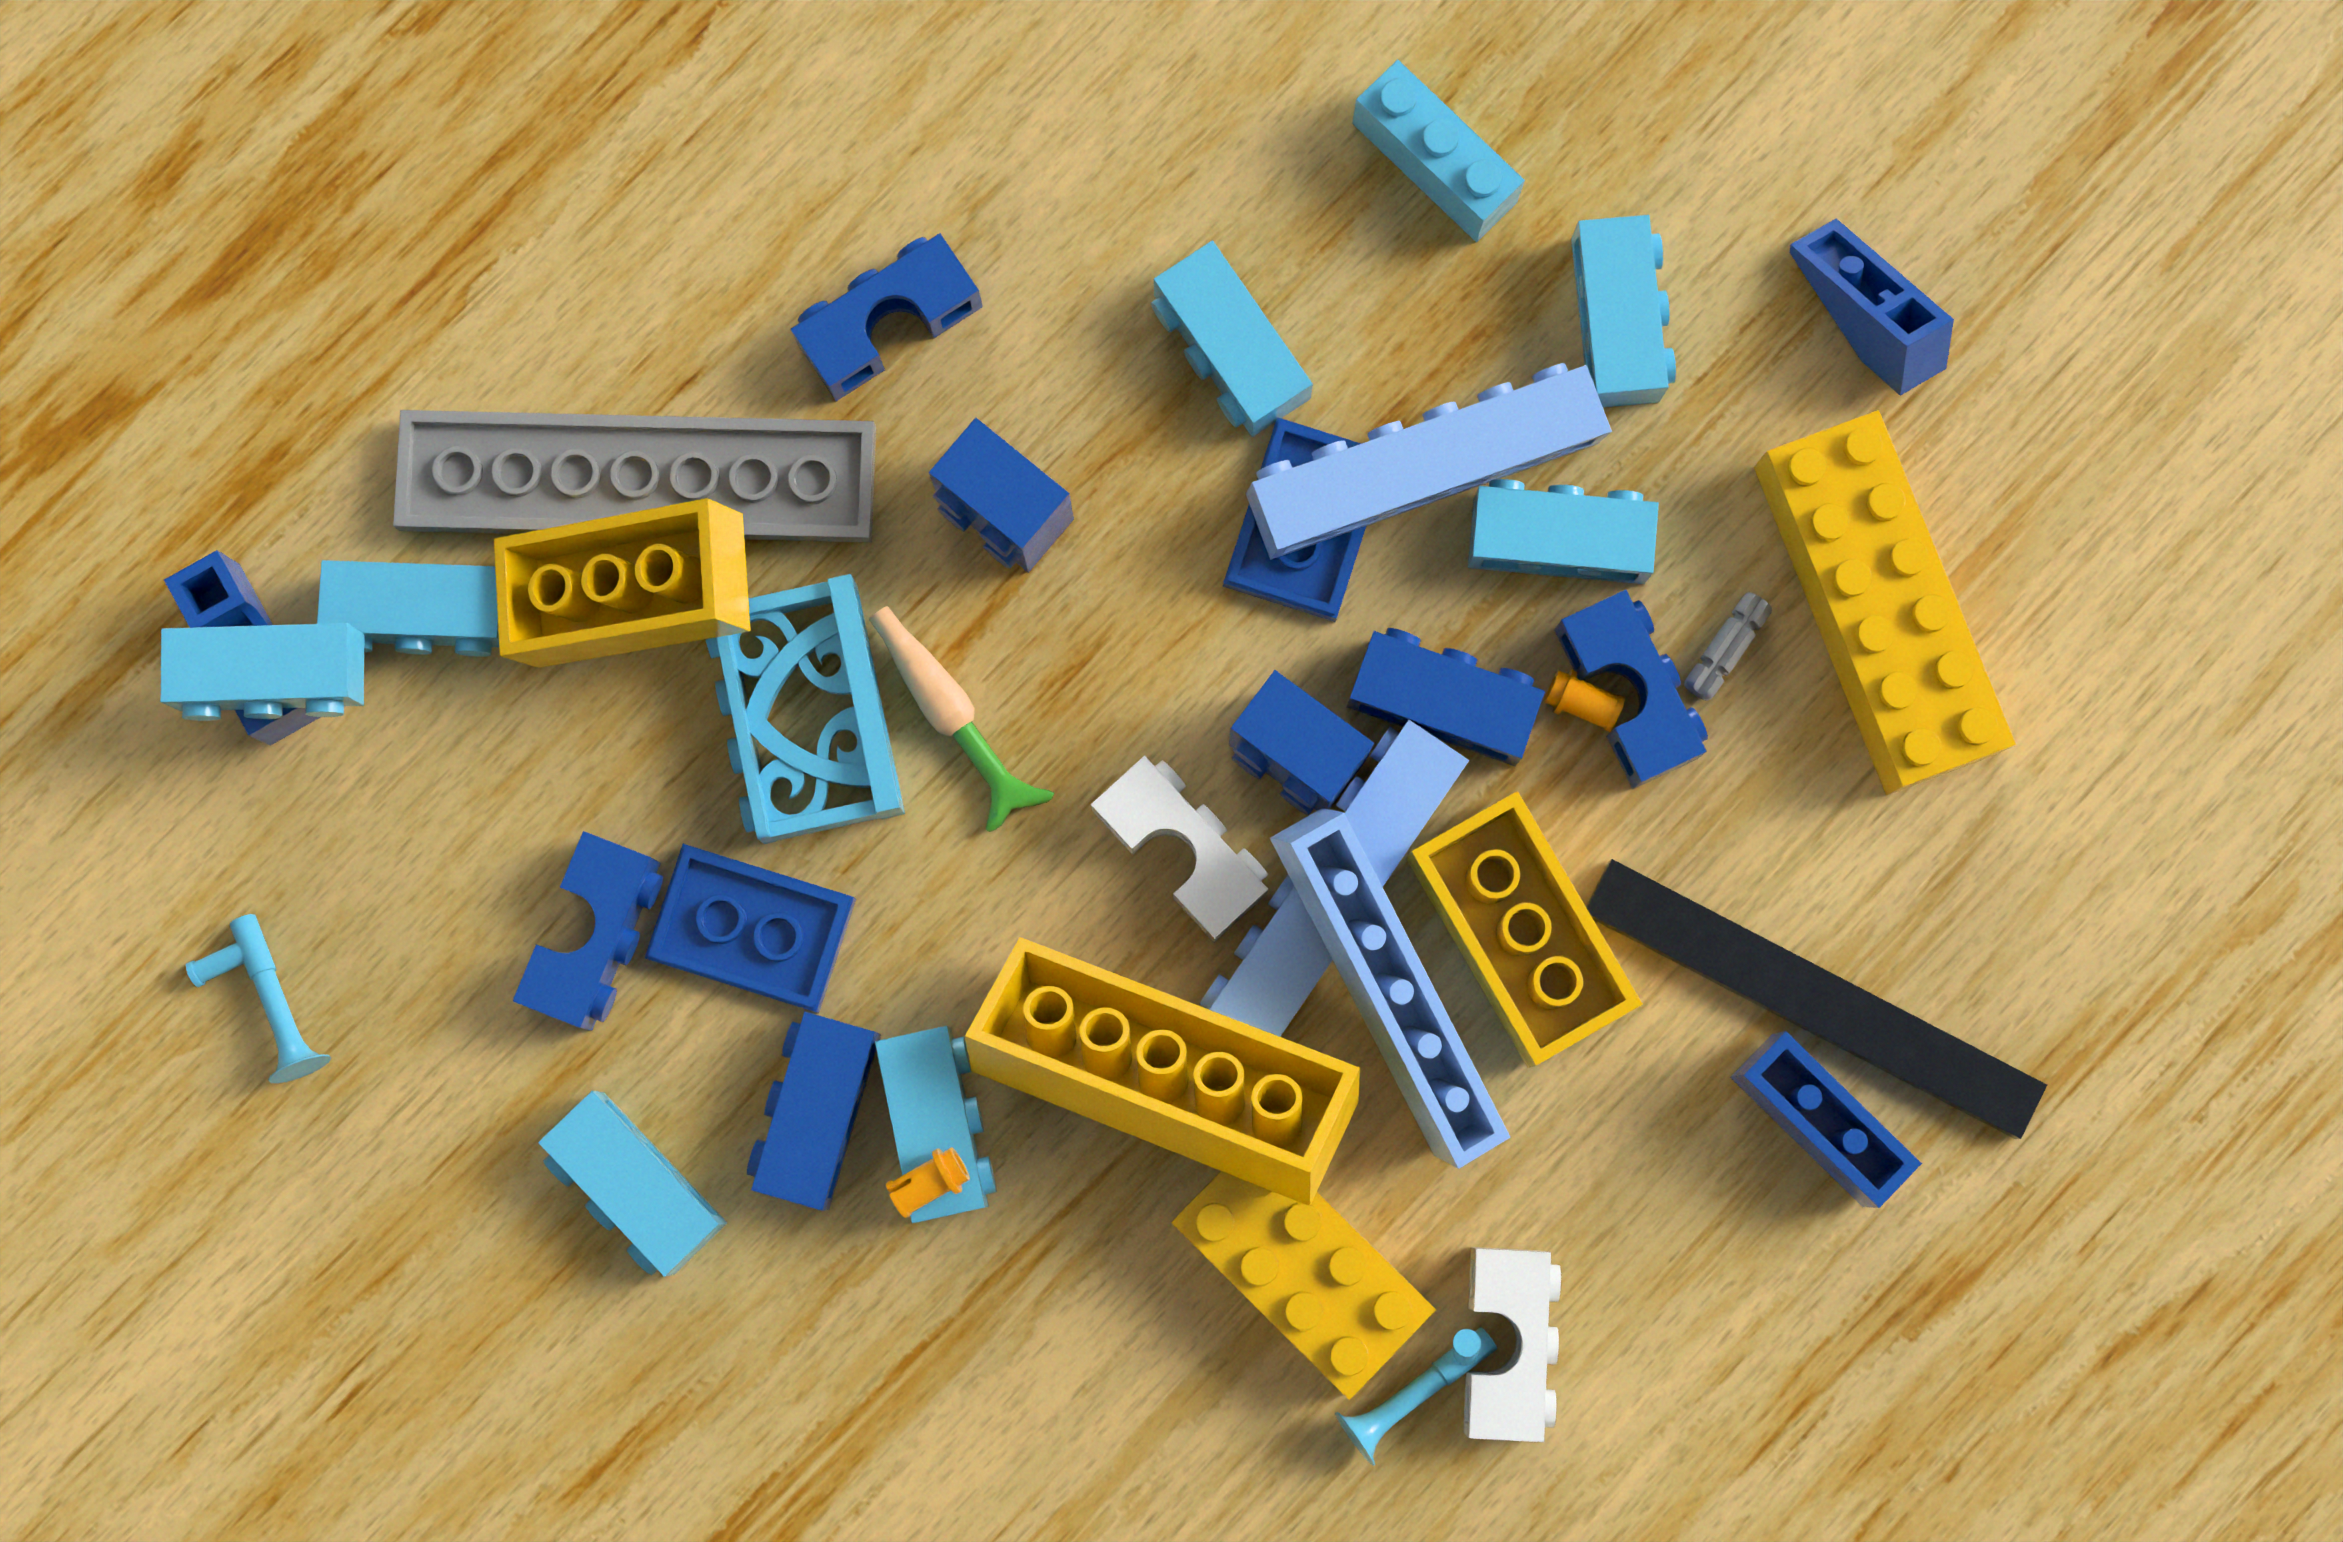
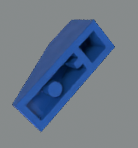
M1837 218L1790 244L1789 253L1860 360L1901 396L1947 368L1954 319Z

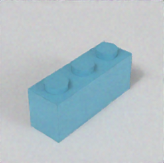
M1398 59L1356 99L1352 124L1476 243L1517 204L1525 180Z
M1650 215L1578 221L1571 238L1584 365L1588 367L1602 407L1659 403L1669 388L1668 384L1674 383L1676 379L1674 351L1672 348H1664L1662 326H1668L1669 300L1666 290L1658 291L1656 269H1662L1663 266L1661 236L1659 233H1651Z
M1213 240L1153 279L1154 296L1156 299L1151 302V307L1168 332H1172L1176 328L1189 345L1184 350L1186 359L1200 379L1204 380L1210 376L1222 393L1217 398V402L1226 418L1235 428L1243 424L1249 434L1254 437L1274 424L1277 417L1283 418L1311 399L1313 383Z
M1509 479L1489 481V487L1479 486L1473 499L1468 568L1645 584L1654 573L1659 502L1643 501V494L1639 492L1615 490L1608 492L1607 497L1585 496L1583 488L1573 485H1552L1548 487V492L1524 490V483Z
M322 560L317 624L349 623L364 633V652H371L373 643L395 644V651L406 654H431L432 645L455 646V653L459 655L491 656L492 647L499 648L495 566Z
M349 623L161 629L160 702L182 711L183 719L194 721L221 719V710H244V717L254 719L281 718L282 708H306V715L313 717L343 716L344 706H364V633Z
M943 1026L875 1041L902 1175L932 1159V1151L937 1148L944 1152L953 1147L962 1159L970 1176V1180L961 1185L962 1192L955 1195L952 1191H949L912 1212V1215H910L912 1223L989 1207L986 1194L995 1193L996 1184L989 1156L978 1157L974 1134L984 1132L977 1096L966 1098L961 1074L971 1072L964 1036L954 1038L952 1028Z
M591 1091L538 1142L549 1154L543 1162L551 1173L568 1187L575 1181L591 1198L585 1204L589 1213L607 1230L611 1231L617 1226L632 1242L627 1248V1252L650 1275H653L657 1270L664 1277L675 1275L727 1224L723 1217L604 1092Z

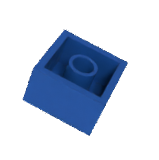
M976 417L929 471L936 491L932 496L940 504L938 511L963 532L971 525L986 542L983 545L984 549L1008 569H1011L1017 563L1029 573L1074 520L1070 493Z
M1276 670L1273 671L1232 725L1229 737V746L1235 752L1232 760L1257 779H1261L1267 773L1282 784L1283 790L1280 795L1306 815H1309L1313 809H1330L1365 763L1374 745V742Z

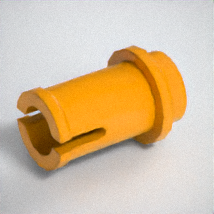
M1572 669L1568 674L1557 670L1547 690L1544 703L1553 706L1552 712L1557 715L1563 710L1603 727L1604 730L1610 732L1618 720L1625 697L1615 695L1576 678L1577 671Z
M953 1147L944 1152L937 1148L932 1151V1159L894 1181L891 1180L886 1183V1188L890 1192L889 1196L904 1218L912 1215V1212L949 1191H952L955 1195L962 1192L961 1185L969 1181L970 1176L962 1159Z

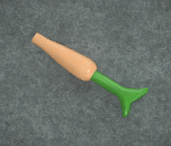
M889 606L873 614L869 621L884 640L901 677L927 721L939 734L955 738L981 776L989 784L991 789V806L986 830L991 832L1002 826L1012 809L1032 807L1049 802L1053 798L1054 792L1026 784L1006 770L1005 766L973 724L975 708L965 691L935 657L902 626Z

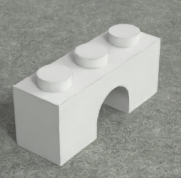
M1144 755L1091 804L1092 811L1132 855L1149 840L1163 835L1178 837L1190 846L1195 855L1196 866L1192 876L1173 893V899L1215 943L1267 895L1268 888L1261 881L1268 873L1245 848L1236 855L1223 841L1221 836L1227 829L1208 807L1202 804L1195 810L1185 800L1180 792L1186 785L1166 762L1161 760L1154 766Z
M1471 1247L1468 1309L1474 1312L1502 1314L1508 1319L1514 1329L1516 1346L1510 1360L1501 1368L1486 1372H1466L1463 1433L1468 1438L1544 1442L1545 1427L1554 1428L1556 1392L1555 1390L1546 1389L1547 1364H1557L1559 1335L1558 1328L1548 1327L1549 1302H1559L1561 1270L1560 1265L1551 1264V1252Z

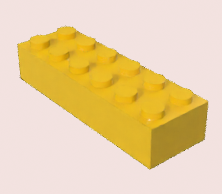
M1880 411L1871 412L1767 450L1754 466V470L1886 796L1995 756L2015 746L2016 743Z
M1019 937L965 1035L970 1067L974 1073L1308 1206L1313 1201L1359 1102L1360 1067Z

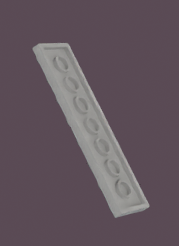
M400 410L393 526L399 531L520 534L709 498L743 513L744 539L872 542L876 425L874 421Z

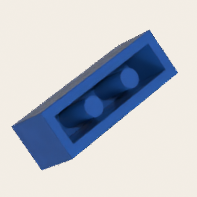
M1387 628L1385 634L1373 631L1347 704L1348 708L1404 727L1408 720H1411L1441 741L1512 766H1516L1523 757L1545 693L1544 690L1533 687L1534 679L1531 676L1509 668H1500L1498 674L1476 667L1478 660L1474 656L1452 648H1444L1442 654L1419 647L1420 638L1399 629Z
M805 1011L801 1023L793 1021L790 1024L782 1050V1057L790 1059L784 1081L775 1080L773 1082L764 1111L765 1116L772 1117L766 1141L756 1140L747 1166V1175L755 1177L751 1188L752 1191L821 1211L830 1209L876 1053L875 1041H879L881 1034Z
M1787 1031L1771 1034L1730 1077L1862 1207L1880 1208L1922 1164Z

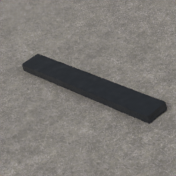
M1613 859L1609 860L1586 905L1593 920L2014 1139L2022 1138L2047 1087V1084Z

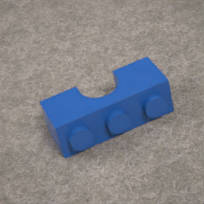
M941 233L930 240L921 237L910 242L899 251L897 261L880 272L876 269H871L860 274L848 285L847 290L849 292L830 304L827 301H821L812 305L799 316V324L791 328L798 346L836 402L885 371L880 355L871 343L872 331L878 321L884 316L894 312L913 314L925 324L933 338H936L983 307L979 289Z
M218 550L164 579L190 628L273 625L241 565ZM282 708V717L275 719L244 717V710H235L247 734L270 746L321 718L306 715V708Z
M1623 590L1561 619L1554 631L1573 670L1577 671L1578 679L1586 681L1602 673H1615L1628 679L1637 691L1639 707L1635 718L1615 727L1606 736L1632 789L1693 762L1707 752L1703 741L1708 739L1704 723L1693 707L1686 710L1676 690L1677 687L1681 686L1678 671L1667 654L1659 656L1649 636L1654 633L1652 619L1640 600L1632 602L1627 590Z
M583 831L560 888L583 897L591 905L595 915L594 932L590 940L583 947L569 953H559L536 944L513 1002L591 1031L596 1020L604 1022L616 998L617 989L611 987L619 964L628 965L637 948L640 932L634 930L642 908L651 909L660 892L663 876L657 874L661 863L647 855Z

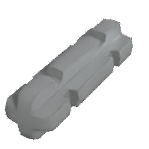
M1751 592L1746 593L1732 611L1734 617H1729L1701 656L1700 659L1703 663H1697L1685 679L1684 686L1686 689L1705 701L1715 696L1724 682L1722 676L1730 674L1756 636L1753 631L1759 630L1772 613V607L1767 601Z

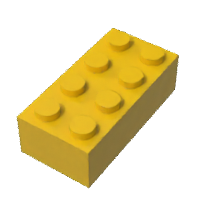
M709 498L494 538L499 652L501 657L542 668L750 632L743 513Z
M1518 791L1412 850L1407 856L1408 863L1527 1068L1537 1066L1643 1005Z
M1220 1171L1171 1221L1349 1400L1436 1311L1318 1192H1316L1311 1205L1308 1206Z

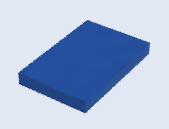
M1277 417L1260 469L1284 460H1289L1292 468L1314 461L1312 452L1334 442L1344 440L1348 448L1361 443ZM1249 504L1223 587L1336 622L1366 526L1270 560Z
M682 844L645 959L819 1013L856 898Z

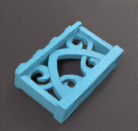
M851 574L829 578L827 582L748 598L750 623L757 620L771 622L779 627L785 635L788 644L780 652L770 639L762 636L756 637L763 643V653L755 659H749L742 653L739 645L741 633L706 639L711 658L720 657L724 680L716 681L715 687L722 715H732L736 737L727 739V747L734 774L744 773L748 796L739 797V806L746 832L755 831L757 839L763 844H768L782 839L874 819H886L904 815L905 810L858 585ZM833 603L834 613L818 620L799 634H797L790 621L784 615V613ZM815 651L819 662L822 664L824 657L829 654H835L841 660L840 669L835 675L825 677L816 671L808 656ZM798 666L806 678L816 687L832 694H851L853 699V707H849L836 714L824 727L818 740L817 755L800 748L785 738L767 721L779 691ZM743 674L760 678L750 697L749 703ZM845 730L854 733L857 738L856 748L851 752H843L838 746L837 758L839 762L829 760L831 744L835 735ZM756 739L774 756L779 758L770 762L763 770ZM805 774L816 778L814 797L802 812L788 815L774 807L771 801V787L776 780L786 778L791 782L792 792L789 796V799L797 796L803 789ZM829 783L871 788L873 800L824 810L828 797Z

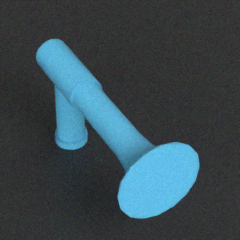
M248 914L236 918L229 924L236 943L200 960L186 963V971L190 980L196 987H201L207 981L244 964L249 978L255 984L278 1048V1066L276 1072L270 1075L269 1082H289L321 1069L330 1062L331 1057L325 1054H317L303 1041L277 978V969L256 915Z
M1482 1327L1476 1331L1462 1329L1454 1336L1452 1349L1438 1358L1429 1369L1384 1403L1367 1413L1355 1417H1344L1336 1412V1418L1364 1458L1372 1466H1375L1373 1455L1376 1445L1395 1423L1444 1386L1451 1385L1496 1351L1497 1346Z

